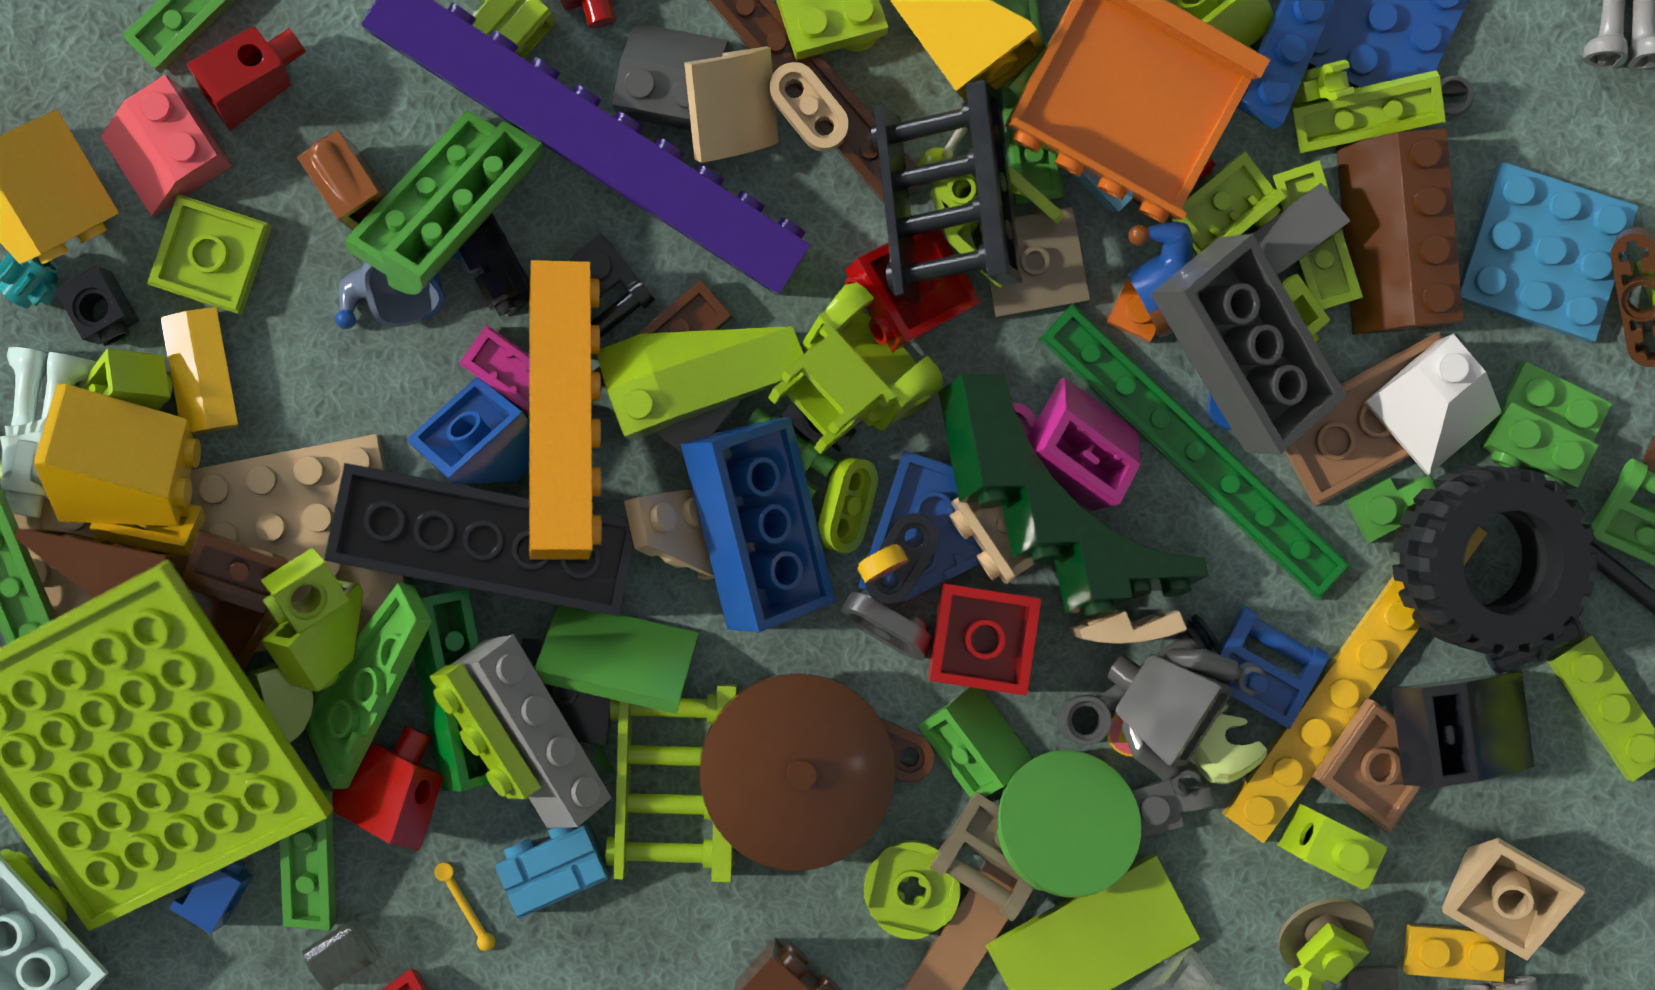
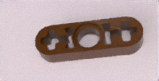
M1632 227L1624 230L1617 236L1611 250V262L1628 353L1632 360L1639 365L1655 367V352H1650L1647 345L1638 344L1644 340L1646 332L1644 322L1653 319L1652 330L1655 338V305L1648 309H1640L1632 305L1629 300V292L1635 287L1648 286L1655 290V235L1648 229ZM1630 241H1637L1639 248H1648L1649 250L1643 254L1641 259L1642 273L1632 276L1635 269L1632 256L1622 254V252L1627 250ZM1653 270L1654 274H1649L1647 272ZM1625 275L1632 276V277L1626 279V278H1625Z

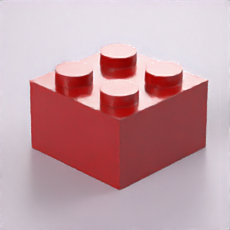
M941 583L927 673L928 680L1027 696L1041 599Z

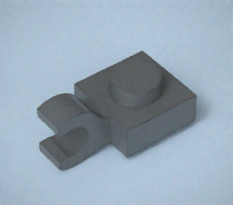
M1170 778L1130 788L1140 812L1141 838L1184 827L1181 812L1205 809L1215 805L1210 786H1207L1206 783L1188 787L1190 795L1186 797L1179 796L1174 791Z

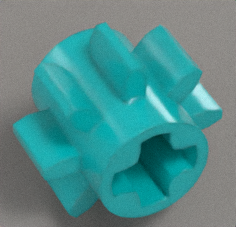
M8 253L0 263V272L2 273L0 275V291L14 304L23 308H29L32 304L38 306L42 302L48 306L57 295L55 289L60 286L56 284V281L59 279L56 275L59 273V268L53 260L42 264L38 257L19 264Z

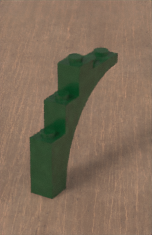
M961 374L938 392L959 503L979 502L980 508L985 509L1002 506L1012 558H1032L1034 564H1046L1055 561L1065 613H1085L1087 619L1108 617L1115 614L1114 607L1131 598L1146 596L1152 593V591H1162L1164 597L1180 596L1191 592L1192 584L1209 576L1205 557L1173 555L1140 545L1108 528L1082 508L1052 477L1031 446L1014 410L1004 374Z

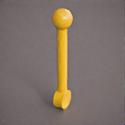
M449 862L439 863L434 870L435 877L447 884L478 937V948L482 951L492 950L496 944L495 937L485 931L454 879L455 870L453 865Z

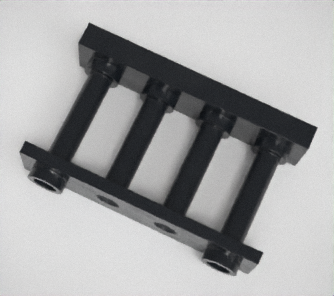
M985 80L966 84L967 102L962 104V108L901 122V117L885 105L874 106L876 123L871 126V137L876 151L879 152L891 261L886 267V278L894 296L912 305L921 303L919 283L983 270L989 278L1002 286L1022 283L1000 93ZM961 128H967L968 131H971L973 149H969L967 155L906 169L903 142ZM971 174L977 180L978 196L974 197L972 203L911 216L909 188ZM974 222L982 226L984 244H981L977 251L916 263L914 235Z

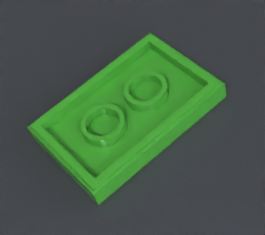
M557 605L536 663L535 671L543 684L677 714L696 649L699 632L621 614L617 617Z

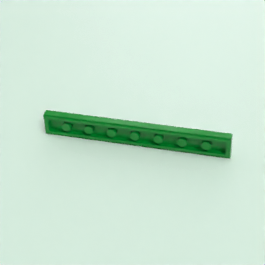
M1071 304L1039 338L1051 352L1132 428L1138 431L1153 448L1315 600H1320L1352 566L1074 304Z

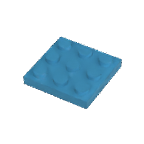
M1501 162L1497 164L1460 279L1462 302L1581 341L1595 342L1615 282L1611 250L1617 236L1624 230L1632 228L1639 206L1509 163Z

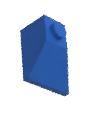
M478 377L471 381L406 439L415 450L453 484L515 482L525 472L529 471V420L522 411Z

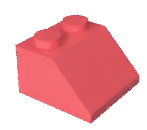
M166 75L124 100L101 135V139L152 217L172 206L177 194L187 196L233 166L183 87Z

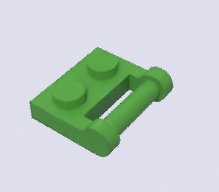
M1632 458L1624 465L1616 486L1591 525L1595 539L1655 566V509L1632 499L1639 488L1655 495V473L1648 471V465Z

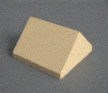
M1496 838L1468 847L1445 899L1442 911L1449 917L1528 961L1584 895L1585 887L1505 841Z

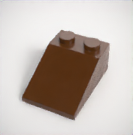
M17 528L15 539L93 598L167 560L170 561L181 578L188 557L119 544L58 530Z

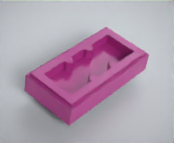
M486 325L459 364L529 413V354Z

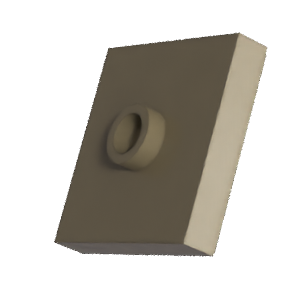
M1073 207L1060 209L1065 216L1058 224L1044 212L1015 217L1022 283L1002 286L1000 288L988 279L995 319L1090 301ZM978 226L981 244H984L982 226Z

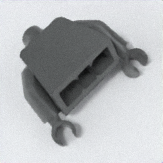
M1173 648L1165 655L1151 654L1147 657L1142 667L1125 655L1119 657L1112 665L1108 673V679L1126 691L1116 707V713L1123 720L1122 731L1134 759L1161 778H1171L1174 791L1179 796H1189L1188 787L1179 782V779L1190 775L1198 782H1202L1198 767L1189 761L1235 690L1233 686L1227 683L1234 681L1236 686L1247 695H1256L1259 691L1250 686H1245L1244 677L1253 671L1266 676L1264 670L1250 662L1242 663L1238 666L1236 660L1207 649Z

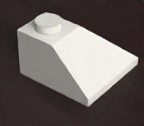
M1454 334L1436 340L1364 402L1426 475L1431 474L1502 413L1486 371Z

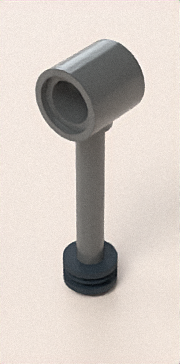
M1194 614L1191 616L1192 622L1188 619V624L1184 622L1187 630L1182 631L1183 635L1157 653V655H1165L1173 648H1207L1211 651L1210 645L1215 648L1219 645V642L1213 633L1212 626L1199 615ZM1115 684L1099 697L1093 694L1091 697L1076 695L1068 698L1061 704L1057 712L1059 731L1068 740L1081 745H1093L1100 742L1110 730V712L1117 707L1126 691ZM1087 706L1095 715V723L1090 731L1080 734L1073 728L1072 716L1079 707Z

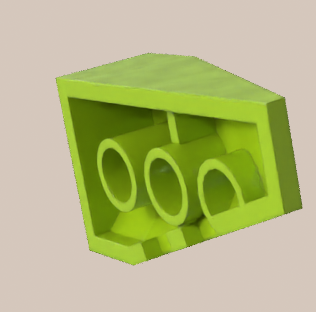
M793 326L643 333L600 349L597 357L609 398L624 437L633 441L778 385L783 381L781 375L784 370L804 354Z

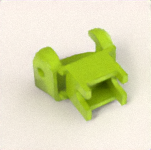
M858 283L845 285L826 310L818 316L803 340V348L806 353L784 370L781 375L783 381L776 385L768 396L776 404L787 395L824 435L814 447L820 455L862 420L869 427L873 425L879 430H884L889 425L925 410L943 387V375L938 366L928 356L916 364L904 347L892 353L887 344L880 345L876 342L869 328V321L872 317L862 311L872 303L874 297Z

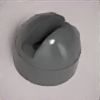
M1449 76L1441 80L1443 97L1466 95L1467 99L1464 102L1444 103L1445 115L1456 117L1467 112L1474 100L1473 88L1469 81L1460 76Z

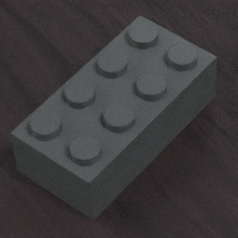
M1253 234L1217 238L1151 293L1152 298L1246 453L1282 454L1347 396Z

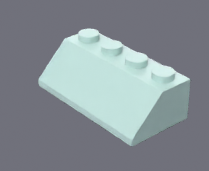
M0 855V990H96L109 972Z

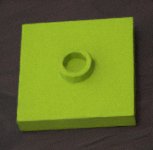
M177 194L147 285L243 315L272 225Z

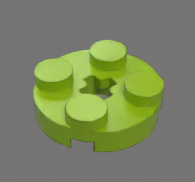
M903 840L885 846L869 864L863 883L864 900L871 916L890 935L909 940L921 939L937 931L941 926H945L953 918L960 900V882L946 872L941 876L929 868L939 850L936 846L919 840ZM910 876L918 877V884L925 887L924 895H915L913 902L905 901L904 892L898 890L900 882H907Z

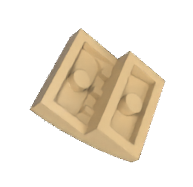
M770 47L722 53L723 57L684 62L695 160L703 163L757 151L779 143L776 106L770 95V80L773 75Z
M1162 609L1133 622L1129 621L1126 611L1115 610V614L1111 616L1087 619L1068 627L1071 635L1074 637L1103 643L1143 642L1187 630L1180 611Z

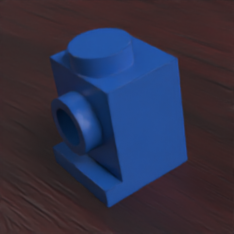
M240 859L186 885L185 888L191 892L174 900L169 909L211 934L225 925L254 875L243 869L245 863Z

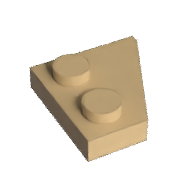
M692 489L642 496L624 501L634 549L649 556H659L664 563L677 569L683 567L693 569L698 572V578L701 580L714 579Z

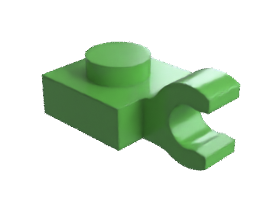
M1422 475L1397 489L1391 478H1386L1344 501L1366 542L1371 543L1401 527L1399 522L1405 510L1408 511L1406 507L1415 504L1413 498L1423 488H1436L1430 475L1425 477Z

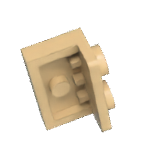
M958 498L951 502L955 512L949 515L950 519L965 540L970 536H973L983 551L976 557L991 580L1000 576L1004 584L1009 583L1016 576L1034 565L1032 558H1012L1002 506L985 509L980 508L979 502L959 503Z

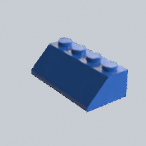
M783 417L723 430L682 443L681 448L727 630L762 632L835 603L836 599L791 417Z

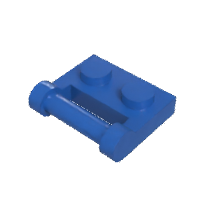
M1246 606L1239 610L1230 627V631L1217 654L1236 660L1238 666L1242 663L1250 662L1264 670L1266 676L1253 671L1244 677V685L1255 688L1259 691L1258 694L1247 695L1232 681L1227 683L1235 688L1231 697L1288 729L1291 728L1329 657V653L1317 646L1311 649L1259 620L1257 612ZM1249 635L1301 664V671L1297 678L1241 647L1246 637Z

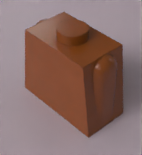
M338 130L321 138L308 150L297 156V159L337 220L352 231L388 194L358 148Z

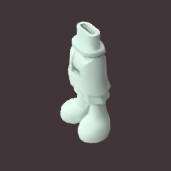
M9 347L7 359L15 372V397L11 426H5L6 436H0L2 445V480L0 484L3 490L6 491L5 495L13 514L41 518L44 500L48 496L33 462L56 384L75 386L77 382L84 381L87 374L96 364V361L55 352H49L48 354L29 348ZM47 374L41 420L36 421V408L41 381Z

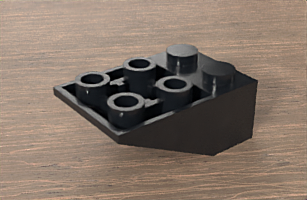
M1522 671L1391 688L1403 785L1438 788L1479 782L1535 767Z

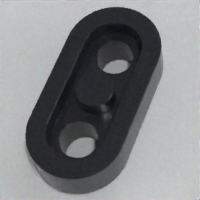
M911 513L902 516L894 523L878 551L898 544L903 548L909 561L894 571L898 576V582L895 587L886 589L882 587L879 579L865 584L867 591L875 600L885 604H893L902 601L909 595L938 546V529L930 518L922 514ZM915 528L922 533L923 541L918 547H910L906 544L904 537L909 529Z

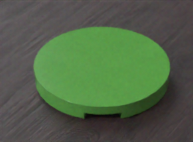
M1059 750L1042 754L1030 760L1018 769L1005 785L998 810L997 835L1006 860L1016 874L1030 886L1039 891L1043 890L1057 896L1083 898L1109 888L1129 870L1140 845L1141 817L1136 799L1130 787L1114 768L1101 759L1087 753Z

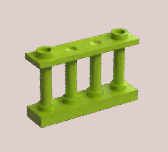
M719 683L717 685V694H708L707 699L681 698L677 714L610 699V719L618 720L615 836L607 837L605 858L606 866H614V879H624L628 873V861L703 863V868H712L711 882H731L734 847L724 839L714 823L712 839H704L703 844L629 842L630 813L704 815V820H712L702 795L630 793L631 764L699 766L702 747L632 745V716L707 718V723H712L724 705L738 694V684Z

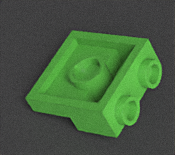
M1527 361L1521 362L1500 404L1502 413L1492 421L1480 448L1492 453L1490 461L1500 467L1517 469L1521 467L1525 470L1544 474L1546 480L1557 481L1566 489L1578 488L1599 446L1594 443V440L1612 403Z

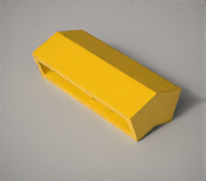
M217 307L188 310L160 317L178 416L188 420L192 435L237 428L238 422Z

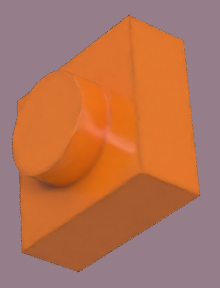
M1127 278L1106 323L1149 343L1156 332V328L1130 279Z

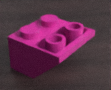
M1065 377L1060 379L1031 430L1028 440L1052 477L1081 505L1090 511L1119 505L1141 465L1138 431Z

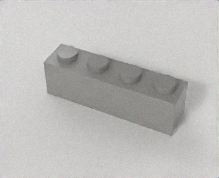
M514 635L483 640L453 663H462L539 783L541 788L528 798L547 828L579 827L612 798Z

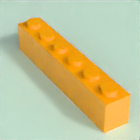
M531 260L530 559H590L592 545H601V515H592V496L600 497L601 467H592L591 448L600 449L601 442L600 419H591V401H600V372H591V354H599L600 326L591 325L590 308H599L600 287L599 279L590 278V262Z

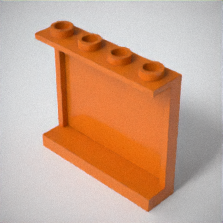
M1071 0L1004 127L1015 132L1012 140L1022 147L1038 153L1042 147L1057 155L1054 163L1067 172L1080 177L1082 172L1085 171L1100 179L1097 187L1105 193L1120 200H1123L1126 194L1142 203L1139 211L1161 223H1165L1167 218L1184 219L1187 212L1181 210L1251 80L1261 78L1270 59L1167 0Z

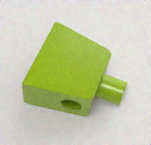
M1298 802L1277 843V846L1303 861L1365 891L1370 887L1388 846ZM1311 826H1314L1310 840L1304 845L1307 831Z

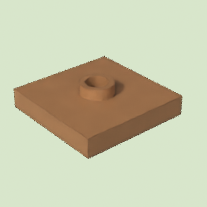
M1368 698L1361 704L1311 776L1380 829L1388 833L1391 832L1421 788L1420 786L1403 785L1395 717L1378 703Z

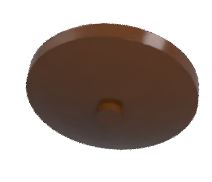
M788 673L755 682L740 691L724 705L709 727L704 739L699 762V781L708 814L718 831L732 847L749 859L768 867L788 871H805L825 867L844 859L860 848L872 836L883 820L891 801L895 781V761L891 741L882 721L862 697L848 687L826 677L806 673Z

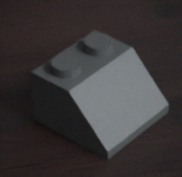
M635 23L620 60L612 106L616 114L620 111L634 120L691 130L684 62L723 57L722 53H726L728 40Z

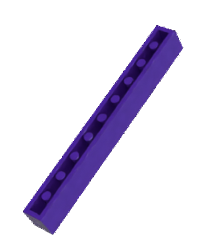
M376 0L361 23L368 33L509 124L540 141L542 145L764 288L776 295L780 294L810 246L809 243L802 240L806 233L803 229L783 217L780 218L778 223L761 213L765 205L744 191H740L737 197L721 187L724 179L706 166L700 164L698 169L694 170L680 160L684 153L666 140L659 138L656 144L640 135L639 132L643 126L626 114L618 111L615 117L606 113L598 107L602 100L581 85L577 84L573 90L569 89L557 81L560 73L543 60L535 57L532 63H529L515 54L519 46L503 34L493 30L491 35L488 36L473 26L477 19L458 5L451 3L448 9H446L434 0Z

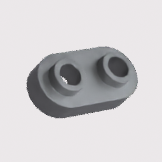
M863 590L862 593H850L841 609V614L848 622L907 657L916 660H923L933 643V638L928 633L929 627L925 622L912 615L906 614L902 616L888 608V604L875 600L867 590Z

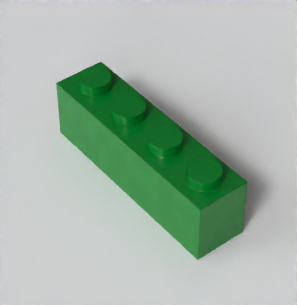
M468 588L423 597L421 600L432 622L414 659L430 736H432L431 741L437 770L442 774L443 778L441 789L442 791H465L490 784L486 773L489 771L488 767L480 755H474L462 741L460 731L463 728L454 714H448L439 705L434 696L436 686L429 677L445 665L453 664L479 644Z

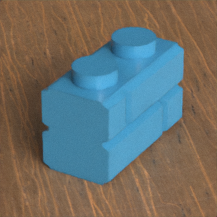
M589 821L581 824L579 827L550 828L547 830L550 838L535 845L532 844L530 838H526L503 849L506 858L500 860L495 865L496 871L518 919L601 883L612 874L609 866H606V858Z

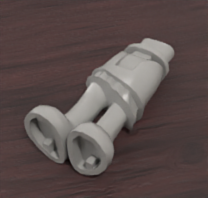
M1603 0L1599 35L1585 45L1583 62L1594 67L1617 68L1628 59L1627 67L1629 69L1655 68V0H1629L1633 2L1629 52L1627 40L1624 38L1625 0Z

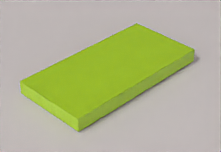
M1152 852L1132 863L1124 876L1109 888L1083 898L1070 897L985 944V947L1008 990H1111L1196 943L1200 938L1157 855Z

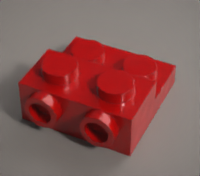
M940 230L914 235L916 263L954 255ZM889 242L857 258L845 270L848 275L845 285L858 283L874 297L872 303L866 307L872 317L869 321L870 332L877 343L880 345L887 344L892 353L924 337L937 327L975 308L981 303L965 273L920 282L921 303L912 305L894 296L886 278V267L891 263Z

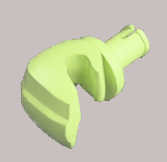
M1227 703L1191 758L1201 775L1210 783L1229 784L1235 782L1261 764L1267 756V749L1259 741L1248 745H1233L1227 741L1225 737L1227 729L1247 724L1245 718L1221 714L1228 709Z

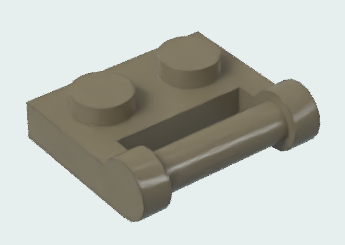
M976 792L970 798L944 844L934 856L929 868L941 876L946 872L1000 908L999 913L1013 921L1022 910L1034 888L1016 874L1003 854L997 835L999 806ZM962 845L1017 879L1018 881L1011 892L956 857Z

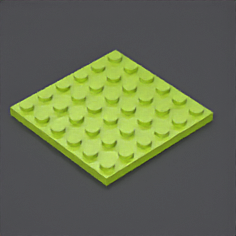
M169 560L0 647V807L88 931L96 929L328 818L333 810V807Z

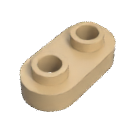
M797 62L786 63L776 69L770 80L772 101L804 142L812 149L821 152L832 151L842 145L848 134L847 114L808 66ZM799 84L803 88L802 95L797 98L787 96L785 89L788 85ZM823 120L829 121L834 127L833 131L828 135H820L815 130L818 122Z

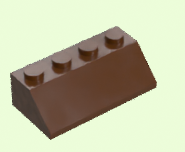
M1446 128L1396 132L1337 146L1336 154L1341 209L1351 221L1343 228L1344 239L1363 295L1362 299L1350 302L1352 334L1445 328L1464 321Z

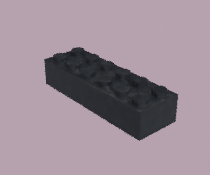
M344 463L324 561L619 617L634 544L628 518L592 511V515H601L602 534L601 545H592L590 559H530L528 498Z

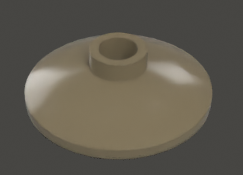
M1343 898L1323 899L1308 904L1296 911L1282 926L1278 936V948L1281 956L1292 968L1300 966L1301 963L1296 953L1327 922L1361 938L1368 948L1374 936V923L1370 913L1361 904Z

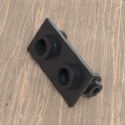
M491 213L461 246L459 252L470 271L482 267L485 272L475 278V281L483 293L489 309L496 310L499 316L508 314L510 317L529 303V278L520 265L494 215Z

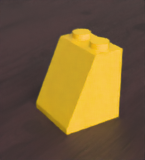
M890 0L964 102H967L966 84L985 80L997 90L1020 73L1045 47L1031 21L991 0Z
M58 109L0 135V243L19 264L38 257L40 262L45 264L68 252L69 250L64 242L75 236L78 237L82 244L107 231L103 222L119 214Z
M56 384L33 464L59 522L178 526L182 507H188L191 501L192 486L189 478L191 469L199 466L201 445L199 439H193L186 418L72 385Z

